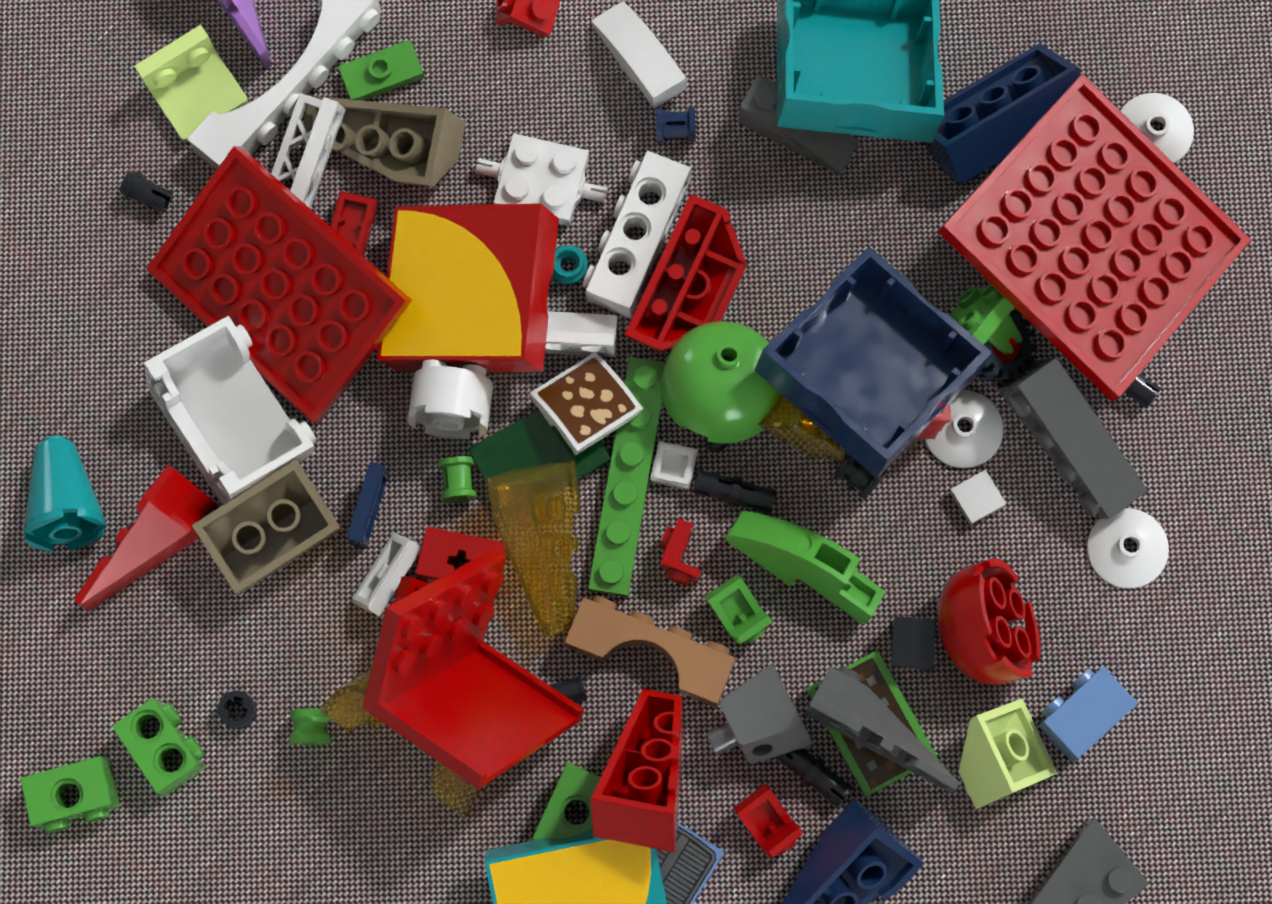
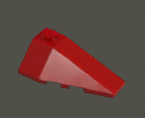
M168 465L136 505L135 509L141 513L135 523L127 528H121L116 535L114 546L116 551L113 556L107 555L99 561L74 601L86 610H92L196 541L199 536L192 525L220 507L189 480Z

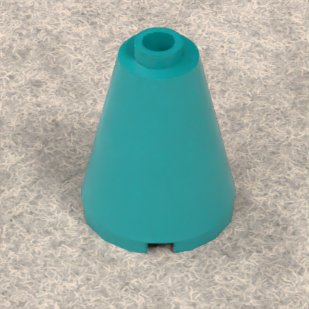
M54 435L46 437L35 447L23 530L25 541L31 547L43 551H54V545L67 544L68 551L92 545L104 536L103 528L106 529V520L74 442L67 440L63 436Z

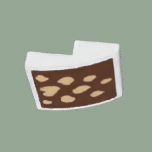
M596 352L529 393V396L549 425L557 428L575 455L634 419L643 411L642 406L627 386Z

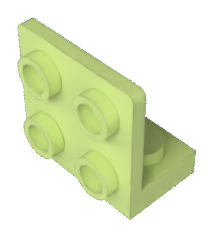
M201 24L134 66L184 142L188 141L187 138L212 111L220 115L238 109L248 103L247 96L216 52Z

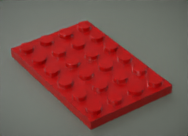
M233 146L146 268L148 272L208 327L227 316L230 317L236 327L241 324L251 338L253 345L248 348L250 360L259 374L313 423L321 422L412 301L241 146Z

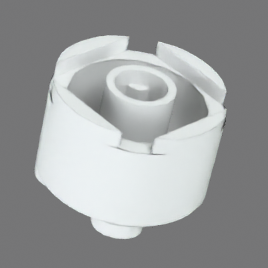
M439 360L423 361L422 369L414 373L407 419L408 424L416 429V422L426 426V434L441 438L470 439V433L478 430L479 437L484 436L488 430L493 383L486 377L487 370L479 365H465L463 368L449 367L446 363Z

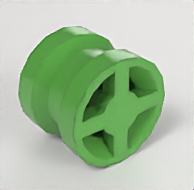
M315 708L290 710V719L294 722V731L290 734V744H331V735L327 732V722L331 720V710Z

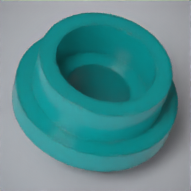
M571 245L557 248L552 277L557 282L565 285L581 281L588 270V261L584 252ZM565 261H573L576 267L574 270L566 272L561 268V265Z

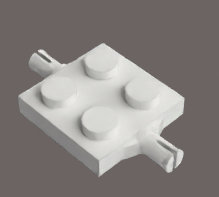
M513 133L508 154L501 163L479 158L476 165L475 174L498 179V189L494 204L541 203L559 218L558 224L570 226L574 210L582 198L605 203L608 187L586 183L585 170L589 159V150Z

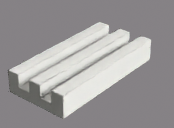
M395 533L392 534L354 594L352 602L362 609L380 616L398 588L401 576L406 575L422 547L408 538Z

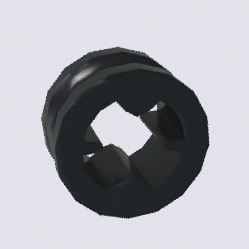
M237 690L228 692L219 701L217 708L218 716L223 723L231 728H246L256 719L257 704L245 692ZM237 699H243V707L248 710L244 718L237 716L238 721L231 720L233 714L228 710V706L231 702L238 704Z

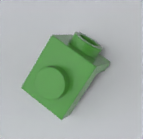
M738 574L704 596L728 636L737 644L749 643L758 639L765 632V627L772 623L769 616L760 608L742 577Z

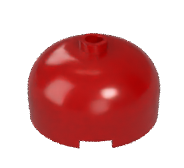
M997 558L972 564L957 571L943 587L937 607L939 633L948 656L964 675L986 685H1003L1031 677L1033 675L1031 671L1032 663L1040 661L1041 655L1040 634L1032 603L1028 601L1024 604L1021 594L1013 583L1017 582L1019 577L1007 563ZM1024 619L1025 630L1021 626L1009 628L1008 623Z

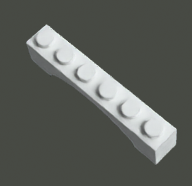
M318 0L321 14L317 27L307 48L296 64L276 85L254 101L220 115L212 111L187 138L194 152L217 170L233 146H241L252 156L261 144H268L278 131L277 126L287 116H292L299 94L307 95L313 87H320L327 79L329 69L338 59L344 60L352 52L358 37L364 31L369 32L376 26L382 12L378 0Z

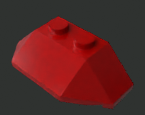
M690 194L624 334L625 337L659 352L671 350L676 342L693 328L706 323L722 321L747 267L727 209Z

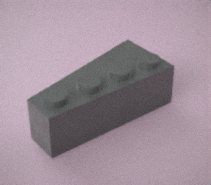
M1057 357L1033 361V363L1028 365L1029 369L1025 373H1021L1019 377L1008 379L996 389L1054 462L1060 476L1067 483L1071 484L1079 494L1078 501L1086 513L1091 517L1096 516L1098 519H1110L1148 490Z
M1094 817L1084 823L1069 847L1065 849L1056 865L1043 883L1036 889L1027 904H1126L1147 887L1149 882Z

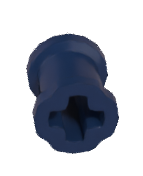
M689 107L687 111L664 112L662 108H656L657 143H663L664 139L688 138L690 142H696L695 107Z

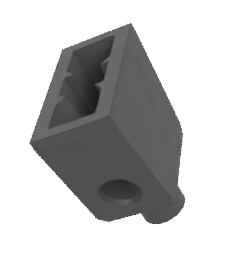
M773 664L720 700L719 705L728 723L706 733L717 755L739 745L750 764H755L813 744Z

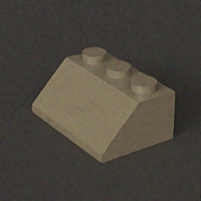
M296 459L192 525L236 595L246 592L342 530Z

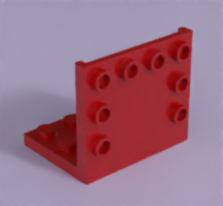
M495 549L486 552L386 607L362 707L365 711L477 789H480L581 722L584 712L583 707L484 642L488 623L493 618L495 612L493 604L496 593L504 578L502 571L506 556Z

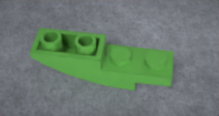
M742 511L724 539L787 585L791 586L797 578L863 625L872 618L886 592L855 570L861 560L860 558L822 535L783 519L755 512Z

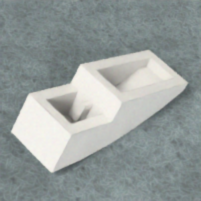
M624 1L591 20V24L633 84H637L653 109L686 89L685 75L646 24Z

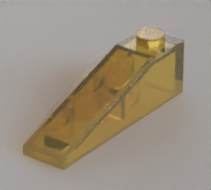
M564 461L511 470L487 478L493 519L543 637H551L570 629L575 618L577 578L571 572L572 551H578L579 543L578 537H572L573 514H580V494L575 462Z

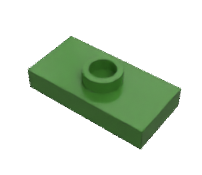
M411 40L338 66L351 100L364 101L425 78Z

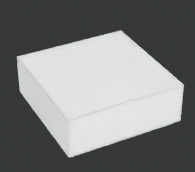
M659 441L650 482L690 490L698 449Z
M986 470L950 490V494L970 526L1006 505Z

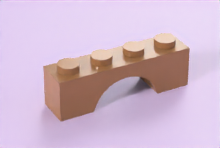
M594 596L593 601L583 597L565 640L566 648L603 663L615 652L628 646L644 645L655 648L666 655L674 665L678 674L680 694L713 707H718L735 664L736 658L729 655L731 649L709 640L706 646L692 641V633L676 626L670 625L668 631L654 626V618L633 610L630 616L615 610L617 604L606 598Z

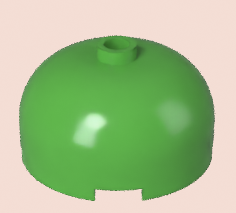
M724 321L706 323L684 334L673 346L667 357L661 383L662 399L667 412L674 422L682 429L686 427L697 434L708 437L707 441L714 443L740 442L764 430L776 413L782 395L755 371L762 350L769 342L761 334L747 326Z

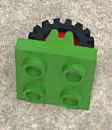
M992 284L978 289L971 287L963 292L956 301L958 306L949 316L992 352L979 373V379L999 381L1016 378L1021 373H1025L1029 369L1026 364L1033 363L1035 359L1029 352L1037 350V343H1030V338L1036 337L1035 330L1027 331L1026 328L1031 323L1026 318L1020 319L1022 314L1018 310H1013L1014 306Z

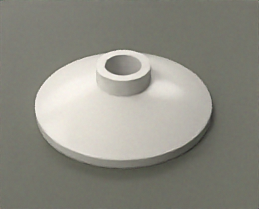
M1147 93L1131 99L1121 109V112L1173 163L1178 162L1189 150L1194 136L1193 122L1186 108L1176 99L1160 93ZM1159 121L1163 124L1164 129L1156 131L1151 127L1150 122Z
M963 390L950 403L952 421L945 424L935 439H925V443L930 452L942 463L954 468L968 469L982 465L996 453L1003 437V422L998 409L988 398L974 391ZM960 420H968L972 425V430L962 432L959 430L957 423Z
M1124 508L1110 519H1099L1091 529L1087 541V554L1094 571L1104 581L1119 588H1138L1152 582L1162 572L1168 559L1169 546L1163 528L1152 516L1137 509ZM1124 540H1134L1137 544V551L1133 553L1126 551L1123 545Z

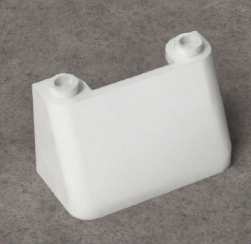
M229 316L144 362L146 382L153 399L222 506L295 459L298 463H301L314 453L313 444L316 443L314 433L305 421L299 424L294 418L291 420L288 418L250 360L248 348L253 345L250 336L241 324L236 327Z

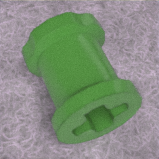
M456 456L438 461V467L440 470H443L445 491L441 494V502L455 504L477 499V492L472 490L470 470L474 466L472 457Z

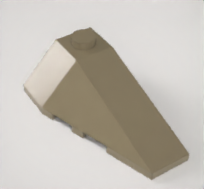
M311 96V97H314V98L323 100V97ZM325 97L339 102L346 109L332 149L397 183L434 187L459 159L466 122L445 108ZM307 105L303 124L307 132L312 130L319 111L318 108Z

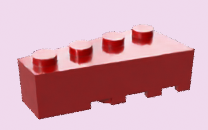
M642 689L591 797L593 837L675 853L683 746V707L681 695Z

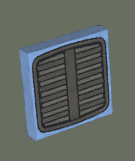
M678 822L675 853L656 849L667 904H693L724 854V851Z

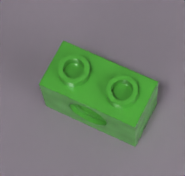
M102 756L20 778L30 826L40 829L44 828L45 833L70 828L69 821L82 817L85 818L86 823L110 817L109 810L120 807L110 759ZM76 785L80 792V798L74 806L67 808L63 801L64 793L69 787Z
M567 762L533 839L567 838L593 828L591 797L601 777ZM575 802L584 803L589 808L587 820L580 825L571 824L566 819L567 808Z

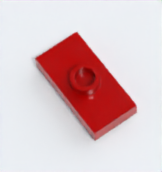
M340 191L330 227L364 256L379 206L378 199Z

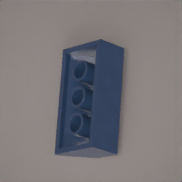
M1039 43L943 100L944 117L933 143L923 142V144L942 172L959 185L977 178L982 171L1003 160L1066 89L1081 75L1079 67Z

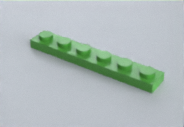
M629 356L624 384L642 406L643 411L640 415L616 429L588 587L590 592L629 597L663 401L661 383L666 362Z

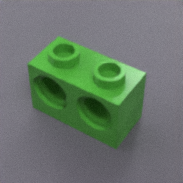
M151 698L114 724L112 728L155 792L166 797L206 768L200 760L205 753L192 735L185 738L177 726L182 722V719L169 702L163 705L157 699ZM151 718H157L160 722L158 734L153 738L146 739L143 735L145 722ZM173 751H180L183 757L182 765L177 771L169 773L165 767L166 757Z

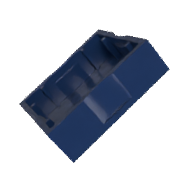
M869 246L831 283L825 295L816 304L801 312L762 350L755 371L875 478H878L981 372L992 352L952 317L931 305L907 278Z

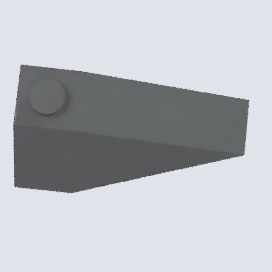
M840 665L838 670L830 666L805 715L950 793L956 791L959 781L872 690L860 682L862 679L860 674Z

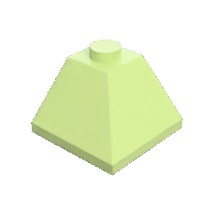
M1023 699L976 715L970 719L959 774L964 782L965 790L976 809L1058 774Z

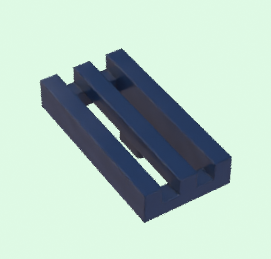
M373 462L369 463L346 538L352 546L363 549L368 546L389 478V474L383 465Z

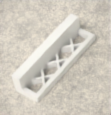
M300 93L271 174L281 183L293 178L290 191L311 209L346 109L337 101L323 97V100ZM307 105L319 109L313 128L309 132L306 131L302 122ZM300 129L302 135L296 137L297 131ZM305 141L307 145L299 167L294 169L289 159L291 148ZM286 165L289 172L283 174Z
M547 311L549 318L545 353L589 356L596 352L600 357H615L617 315Z

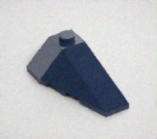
M853 800L825 829L782 904H869L880 896L885 901L897 893L924 865V862L880 818L856 800Z

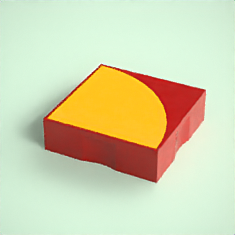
M541 203L395 207L387 278L412 301L378 345L377 360L397 372H416L422 369V364L425 360H439L446 363L449 367L463 368L465 365H479L488 372H543L549 318L547 312V293L554 271L559 218Z

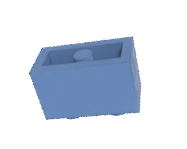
M1104 666L1095 674L1088 668L1071 684L1076 691L1064 701L1058 696L1041 711L1046 719L1038 725L1039 728L1071 762L1079 759L1138 704Z

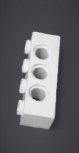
M648 150L642 162L636 160L628 182L632 183L627 197L624 195L620 196L614 209L613 217L617 218L613 230L612 232L606 230L601 238L598 252L602 253L599 262L597 266L590 265L585 275L582 287L587 288V302L631 319L691 181V167ZM648 192H654L661 197L660 201L653 205L643 203L640 198ZM631 227H640L645 230L646 234L641 239L632 240L626 237L625 232ZM619 261L626 262L631 267L624 275L613 274L609 269L614 263Z

